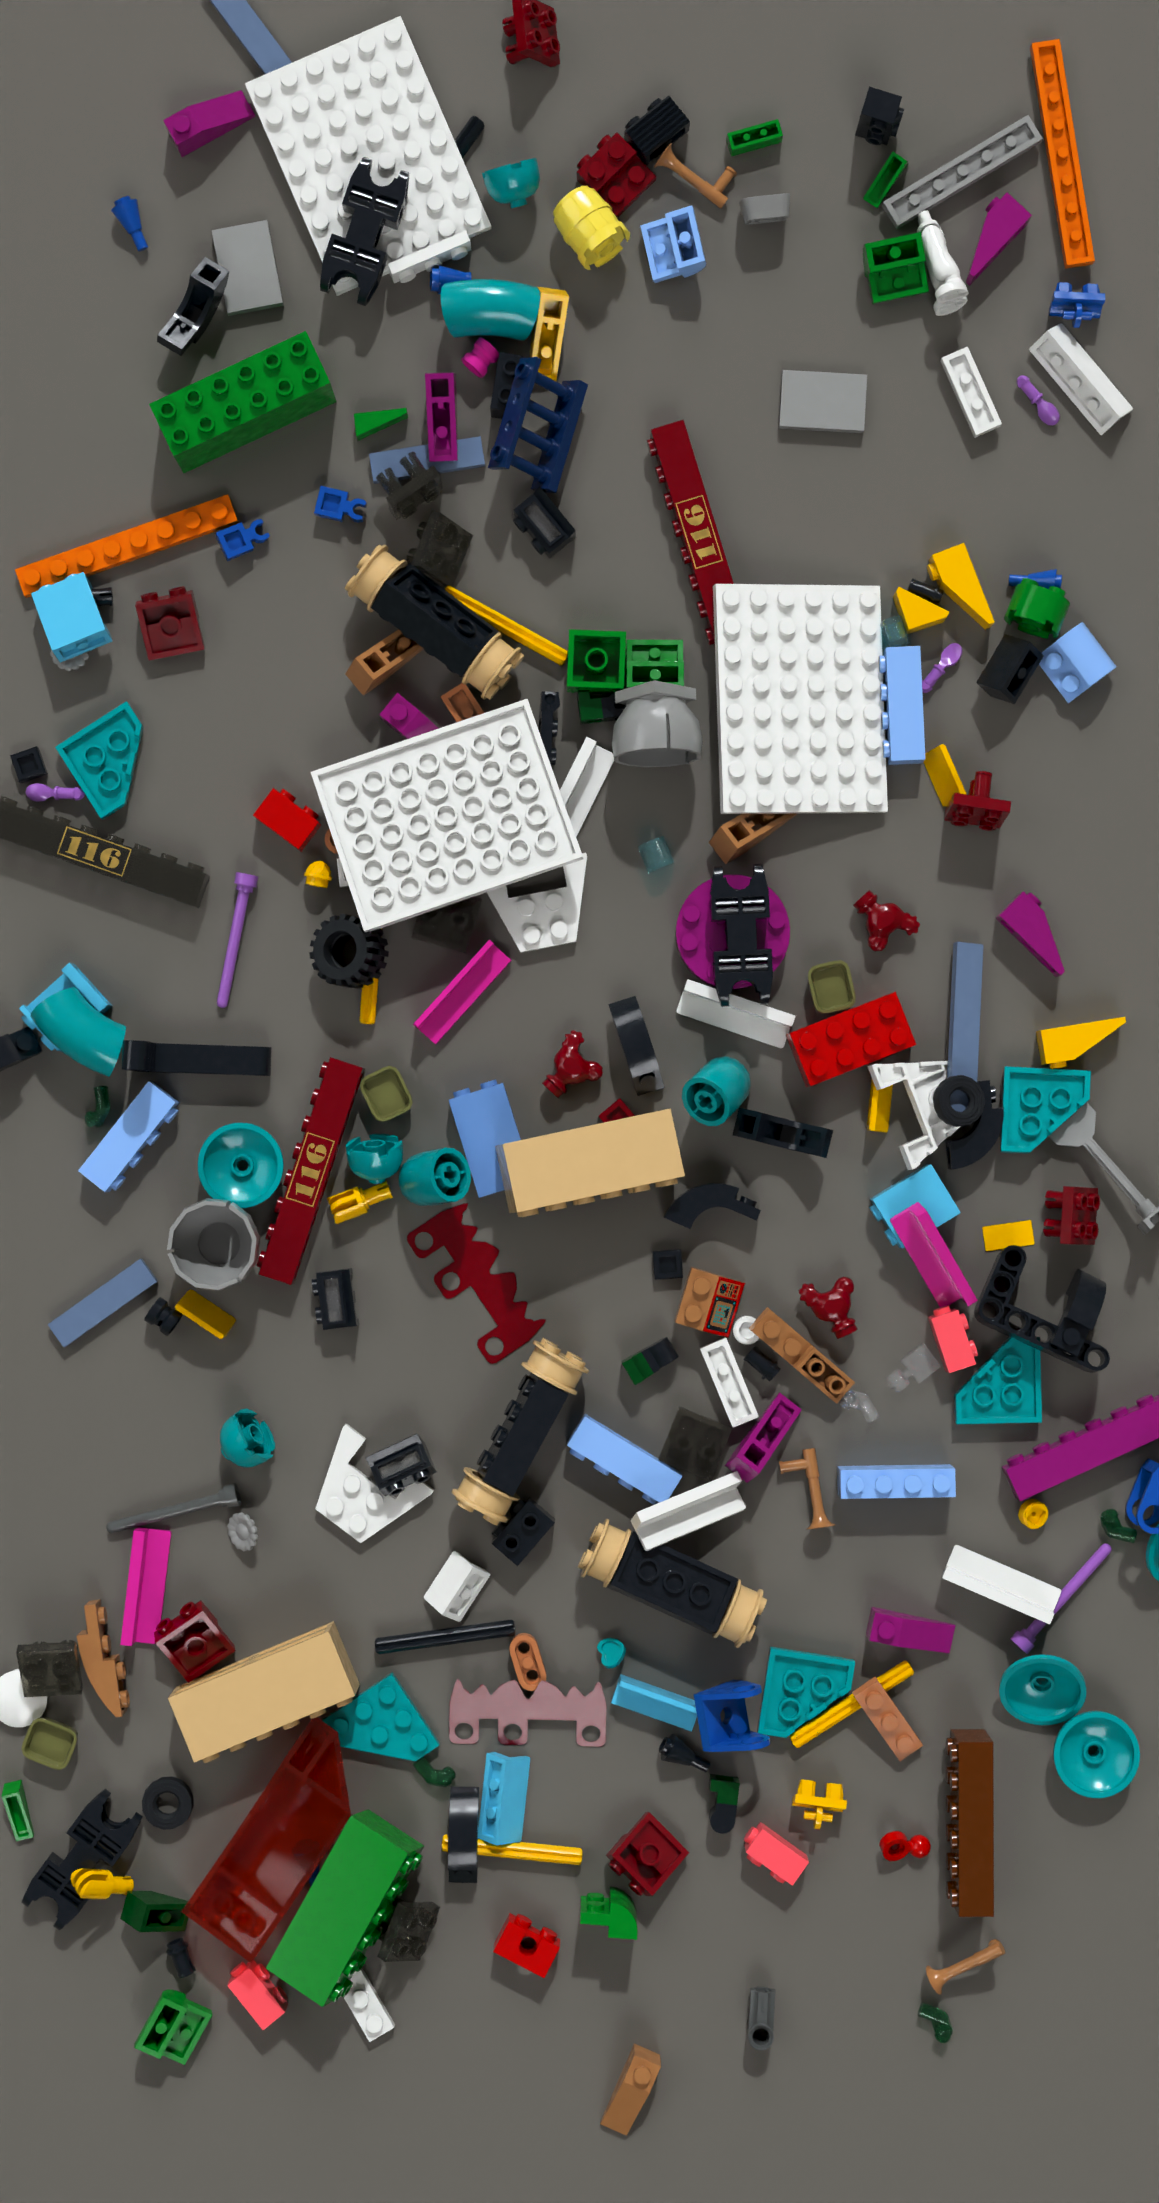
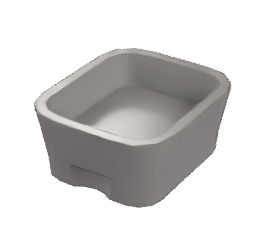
M790 194L763 195L741 199L739 204L744 224L751 225L787 220L789 217Z

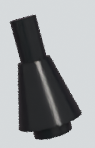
M672 1734L669 1738L665 1737L659 1746L662 1761L687 1766L691 1765L705 1773L710 1767L709 1761L695 1755V1752L675 1734Z

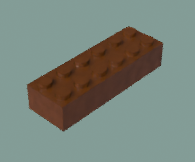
M950 1729V1738H946V1755L950 1756L951 1767H946V1783L950 1784L951 1795H946V1811L950 1813L951 1824H946V1840L950 1842L951 1852L946 1853V1868L950 1870L951 1881H946L947 1899H950V1905L955 1908L959 1917H994L993 1741L985 1729Z

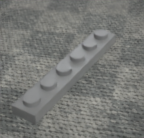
M1029 115L883 201L882 207L897 230L917 218L919 213L932 209L1040 144L1043 138Z

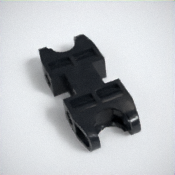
M366 157L362 158L352 174L342 202L344 212L353 214L346 238L331 234L323 258L320 291L329 293L332 285H336L338 280L344 277H352L358 282V287L360 288L357 304L363 306L369 303L378 288L387 263L386 252L376 249L383 227L387 226L398 230L406 206L409 186V172L403 170L400 171L398 178H394L392 183L387 186L374 184L371 180L372 177H370L372 159Z
M753 864V876L750 879V884L741 890L732 888L727 883L726 877L723 878L722 866H714L710 889L711 922L725 921L727 951L713 952L714 983L721 1007L729 1006V994L732 993L734 984L739 981L750 982L755 987L756 993H759L760 1005H766L769 1003L773 979L772 949H757L756 920L770 918L769 889L762 864ZM716 907H733V908H716ZM766 962V964H747V965H746V963ZM738 963H740V965L719 966V964H738Z
M107 1789L102 1790L86 1805L66 1832L78 1841L67 1857L63 1860L52 1852L31 1880L21 1903L28 1907L33 1900L37 1901L41 1897L53 1898L58 1905V1914L56 1916L58 1919L53 1926L58 1930L66 1926L88 1901V1899L80 1898L75 1887L72 1886L71 1874L81 1868L93 1869L100 1859L113 1867L133 1839L143 1816L136 1812L131 1819L128 1818L121 1823L111 1821L106 1814V1806L108 1804L106 1800L111 1794Z

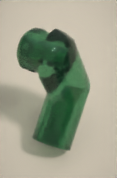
M107 1086L94 1088L96 1108L94 1112L88 1111L85 1115V1124L88 1127L95 1126L98 1128L104 1124L110 1111Z
M1107 1509L1103 1511L1100 1522L1107 1536L1134 1543L1137 1530L1122 1526L1116 1510Z
M424 1756L413 1764L429 1785L447 1787L456 1778V1773L451 1767L447 1766L442 1770L434 1769Z
M922 2002L918 2010V2016L932 2022L937 2041L941 2043L948 2042L953 2033L948 2014L941 2009Z

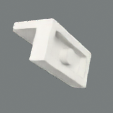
M453 1551L424 1595V1599L441 1615L460 1622L491 1574L485 1569L470 1563L459 1552Z

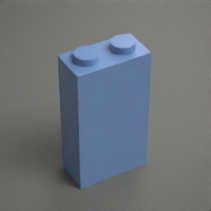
M496 1079L480 1084L481 1090L472 1093L469 1088L453 1092L454 1098L449 1099L479 1198L504 1190L495 1146L521 1140L504 1083L497 1084Z

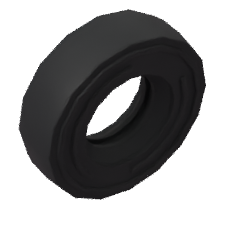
M964 1075L948 1077L935 1089L933 1103L934 1109L942 1121L959 1127L970 1125L978 1120L983 1113L985 1098L980 1085L974 1079ZM955 1090L963 1091L968 1097V1106L962 1112L955 1111L950 1104V1096Z
M161 1777L153 1781L145 1790L142 1798V1811L147 1821L154 1827L163 1830L174 1829L183 1825L190 1817L194 1806L193 1794L189 1786L181 1779L175 1777ZM167 1792L174 1794L179 1803L178 1809L169 1814L163 1813L157 1806L158 1797Z

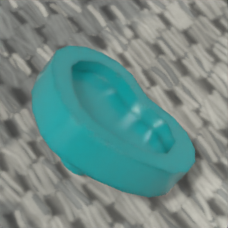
M603 1639L597 1646L598 1651L602 1654V1664L606 1668H615L625 1656L626 1647L617 1639Z

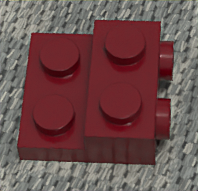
M616 132L612 137L608 134L600 140L597 145L599 150L592 157L587 154L577 164L579 169L577 171V181L582 186L594 188L603 200L611 206L613 213L618 218L656 181V175L637 157V152Z
M184 586L168 590L169 595L158 597L157 592L141 595L140 601L136 602L135 607L149 661L205 649L193 590L186 591Z
M201 1600L196 1604L193 1602L185 1604L179 1612L180 1615L173 1620H170V1618L162 1620L156 1627L157 1631L154 1632L155 1644L188 1683L236 1651L235 1645L218 1626L217 1619Z
M646 1812L628 1834H624L606 1856L611 1860L608 1863L611 1870L619 1876L624 1874L631 1881L628 1886L638 1896L643 1894L645 1896H653L689 1852L650 1812Z

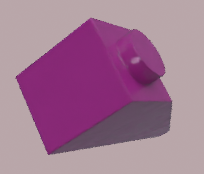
M242 90L188 106L163 121L181 157H184L256 116Z
M1008 192L1001 199L995 197L985 209L988 213L983 222L966 279V283L969 286L1027 226L1032 216Z
M425 373L429 462L458 461L456 373Z
M399 693L392 698L379 714L382 721L405 740L439 729Z
M1023 891L1006 906L996 919L1055 977L1061 976L1065 970L1046 915L1039 907L1041 902L1032 893L1026 894Z
M779 1392L740 1442L725 1466L732 1472L738 1471L741 1479L746 1483L751 1481L761 1472L802 1409Z
M871 1607L866 1636L869 1641L896 1647L950 1653L956 1625Z

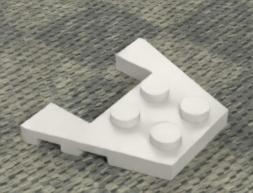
M582 853L583 860L563 866L566 887L512 898L508 897L506 886L487 892L521 953L576 942L587 862L586 853Z
M948 1061L873 1064L867 1066L876 1090L884 1089L900 1081L904 1083L923 1136L900 1145L899 1149L907 1169H915L926 1156L932 1154L938 1148L937 1146L961 1127L946 1124L938 1117L934 1109L933 1097L935 1089L943 1080L947 1079Z
M345 1424L315 1509L358 1542L362 1543L430 1496L434 1489L425 1482L413 1483L404 1487V1491L396 1498L389 1495L384 1496L379 1490L377 1483L349 1463L366 1438L348 1424Z

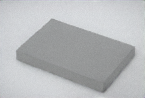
M263 220L212 230L218 265L229 271L224 291L228 316L284 306L268 221Z
M783 370L779 429L864 433L867 375Z

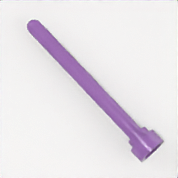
M236 872L234 884H237L236 890H238L217 998V1005L220 1008H225L228 1005L249 893H253V888L257 887L258 876Z
M1102 1544L1064 1586L1055 1606L1054 1615L1111 1553L1112 1549L1109 1544ZM1035 1619L1026 1630L1024 1628L1020 1632L1017 1630L1010 1639L1028 1654L1034 1648L1033 1643L1036 1641V1635L1047 1623Z

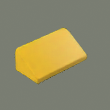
M941 744L925 753L923 763L942 806L946 807L954 793L966 794L946 746Z
M872 1078L866 1129L867 1131L886 1133L889 1128L893 1085L876 1090Z
M191 1289L187 1291L175 1306L177 1311L219 1339L225 1338L236 1322L234 1317Z

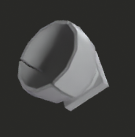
M654 680L616 691L615 703L626 705V707L614 724L612 737L614 762L626 766L648 768L683 765L701 759L702 735L699 720L686 705L687 702L696 700V688Z
M206 1198L185 1207L172 1224L169 1231L167 1250L174 1249L175 1251L167 1254L176 1274L195 1288L223 1291L242 1283V1280L247 1278L257 1264L260 1245L258 1227L255 1226L251 1215L234 1202Z

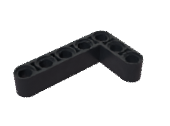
M123 1040L122 1070L271 1076L272 1047L168 1044Z
M1016 1245L1008 1246L1000 1251L974 1309L976 1320L991 1329L1085 1372L1095 1373L1105 1369L1109 1364L1110 1356L1104 1347L1085 1339L1078 1356L1074 1357L1066 1354L1059 1348L1049 1344L1057 1325L1009 1304L1026 1264L1027 1257L1025 1251ZM1008 1252L1015 1254L1018 1259V1263L1014 1267L1009 1266L1005 1261V1255ZM996 1278H1001L1006 1282L1007 1288L1005 1292H998L995 1289L994 1280ZM984 1304H991L995 1308L994 1318H987L983 1314L982 1308ZM1011 1316H1017L1021 1320L1022 1326L1020 1330H1013L1010 1327L1009 1318ZM1037 1328L1046 1330L1048 1334L1046 1342L1043 1343L1037 1340L1035 1336ZM1091 1351L1096 1352L1100 1357L1098 1367L1092 1366L1088 1361V1355Z

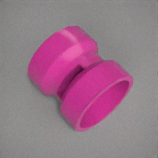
M479 337L474 343V349L471 352H467L461 358V361L473 374L483 378L488 372L489 365L497 362L499 352L488 341Z

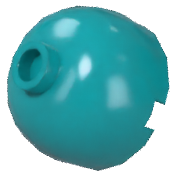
M536 158L523 160L520 163L507 164L482 173L485 187L492 199L500 204L510 203L511 209L527 205L526 198L534 195L539 187L540 173Z
M370 1134L369 1138L371 1140L361 1141V1137H356L348 1141L345 1145L348 1164L355 1175L369 1180V1183L380 1184L385 1182L386 1178L394 1175L402 1164L403 1142L402 1140L399 1141L395 1135Z
M247 1408L241 1409L229 1417L220 1430V1445L223 1456L243 1468L254 1467L266 1462L273 1457L271 1451L275 1449L274 1438L265 1421L259 1424L254 1418L257 1413Z

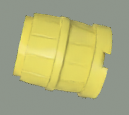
M581 186L572 190L560 200L553 211L554 223L562 234L564 241L577 253L578 260L587 270H591L589 266L591 264H595L598 268L610 261L623 249L620 245L625 238L628 242L630 238L628 229L621 221H618L611 206L603 200L594 188Z

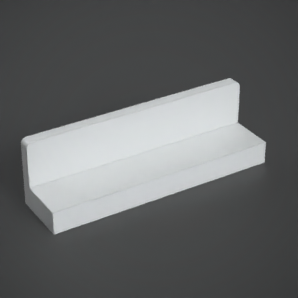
M1062 323L1047 330L1029 348L1030 352L1100 435L1106 433L1122 417L1133 410V407Z
M586 737L560 789L576 837L614 762L613 753L598 746L597 741Z
M689 979L686 981L676 1010L680 1015L777 1048L784 1047L787 1039L786 1034L789 1033L796 1017L795 1015L760 1005V1003L733 994H729V1006L721 1007L715 988Z
M738 1471L636 1512L631 1519V1523L644 1550H651L744 1511L746 1506L737 1489L742 1482Z
M959 1545L954 1546L942 1574V1578L1047 1624H1051L1054 1609L1061 1594L1060 1588Z

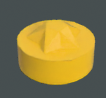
M1029 1499L1019 1509V1520L1030 1529H1038L1047 1521L1048 1509L1039 1500Z

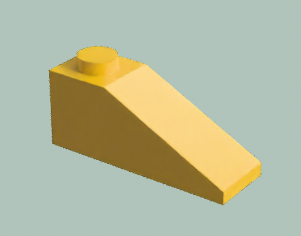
M538 287L540 291V305L537 319L532 329L530 357L541 359L538 369L539 373L557 381L569 295L565 290Z
M962 543L933 554L929 559V565H927L931 580H936L937 585L940 586L939 588L944 590V593L985 630L991 628L995 621L965 544Z
M1113 1018L1036 1031L1041 1065L1049 1064L1050 1069L1067 1067L1066 1061L1076 1059L1126 1023V1018Z

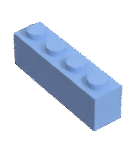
M920 646L886 647L883 656H879V671L884 673V684H880L881 701H885L886 711L881 713L882 729H886L887 740H883V758L888 757V765L922 764L925 760Z
M148 1081L78 1172L104 1192H110L112 1189L116 1191L126 1179L123 1176L129 1167H136L144 1155L141 1154V1151L147 1144L152 1146L159 1138L161 1132L158 1130L163 1123L169 1124L177 1115L179 1110L176 1107L180 1102L154 1082Z
M587 1414L583 1415L567 1442V1446L571 1448L570 1454L584 1461L585 1457L595 1463L593 1467L606 1476L611 1472L619 1477V1484L631 1491L634 1487L644 1493L642 1498L653 1505L669 1499L682 1478L681 1472Z
M951 1464L837 1466L838 1496L841 1499L956 1497L955 1468Z

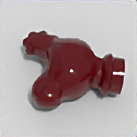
M869 890L853 906L857 909L858 914L865 913L867 915L868 945L873 951L885 949L889 935L896 929L906 931L907 935L918 932L920 923L917 922L916 916H911L907 912L904 913L893 903L878 904L877 895H874Z
M572 1030L570 1034H565V1041L562 1042L563 1047L555 1055V1075H546V1079L542 1082L558 1099L562 1094H566L567 1084H579L586 1080L597 1081L603 1074V1068L599 1063L587 1061L579 1054L580 1045L584 1043L585 1039L582 1037L581 1032H576L575 1030Z
M839 1278L833 1288L825 1293H820L814 1289L812 1283L809 1285L805 1283L798 1290L801 1295L800 1300L805 1301L806 1306L811 1307L819 1320L834 1323L831 1332L835 1334L837 1339L857 1330L856 1320L847 1316L851 1307L850 1294L854 1291V1284L850 1278Z

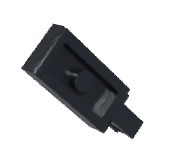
M542 691L538 730L550 764L555 765L556 748H552V737L557 736L558 721L553 720V713L560 707L559 692Z

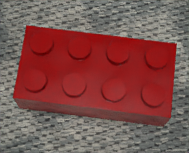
M896 991L786 1034L806 1088L916 1045Z

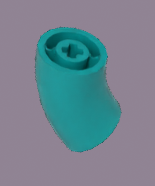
M473 279L444 283L441 288L443 317L450 334L454 338L491 335L524 341L530 335L536 322L540 305V291L538 287L505 280Z
M75 987L61 990L49 996L34 1008L30 1017L51 1043L79 1064L109 1077L122 1048L126 1032L125 1025L115 1022L97 1011Z
M724 1056L712 1059L692 1076L682 1088V1100L685 1109L691 1117L704 1125L718 1126L724 1123L749 1095L751 1087L750 1074L745 1066L734 1058Z
M446 1147L421 1152L409 1157L402 1164L398 1174V1185L402 1194L409 1202L419 1206H433L456 1202L464 1198L469 1191L471 1183V1170L465 1157L456 1149Z

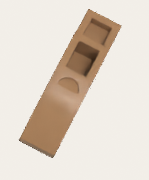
M768 1307L749 1327L754 1334L836 1404L855 1383Z
M101 1599L92 1600L84 1605L87 1630H82L77 1635L79 1652L88 1678L97 1695L115 1717H122L127 1711L126 1708L130 1706L129 1692L124 1690L123 1679H126L125 1663L120 1662L119 1654L108 1656V1652H111V1640L109 1635H105L104 1624H107L106 1607L101 1606Z

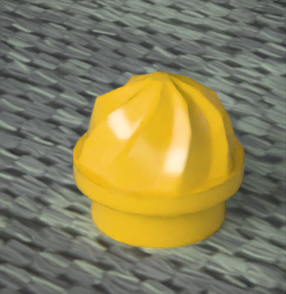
M323 861L313 862L304 872V876H306L305 884L328 888L329 881H332L330 867Z

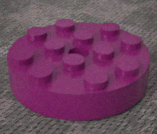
M723 875V878L726 877L727 883L732 888L738 890L749 886L750 879H752L743 875ZM712 879L698 886L682 905L676 922L675 938L680 957L689 971L699 980L715 987L713 952L727 951L725 921L711 922L710 889ZM768 887L770 918L756 920L757 949H772V968L774 972L786 954L790 939V924L782 901ZM716 907V908H733V907ZM766 962L746 963V965H747V964H766ZM738 963V964H719V966L740 965V963ZM739 981L734 984L732 990L743 989L753 985L748 981Z

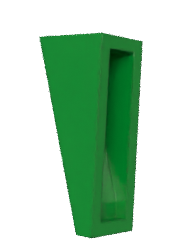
M892 152L863 199L878 209L909 164L908 161Z
M407 408L355 413L354 420L357 440L359 441L407 419Z
M22 1780L5 1783L1 1797L16 1841L33 1838L34 1831Z

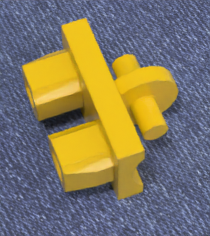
M801 1779L797 1788V1794L792 1797V1806L815 1809L814 1811L804 1810L803 1819L813 1820L814 1829H820L822 1821L832 1822L833 1814L823 1813V1810L836 1812L846 1810L847 1800H843L842 1784L827 1783L825 1798L815 1796L816 1781Z

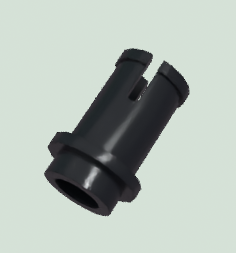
M913 578L907 590L939 606L944 590L939 589V585L934 587Z
M112 587L91 589L97 606H113Z
M756 1346L743 1359L763 1375V1380L766 1378L769 1382L780 1371V1368L777 1366L778 1362H772Z
M177 1938L167 1944L168 1950L166 1951L167 1955H171L179 1978L187 1977L194 1973L193 1971H196L187 1950L188 1943L184 1942L183 1938Z

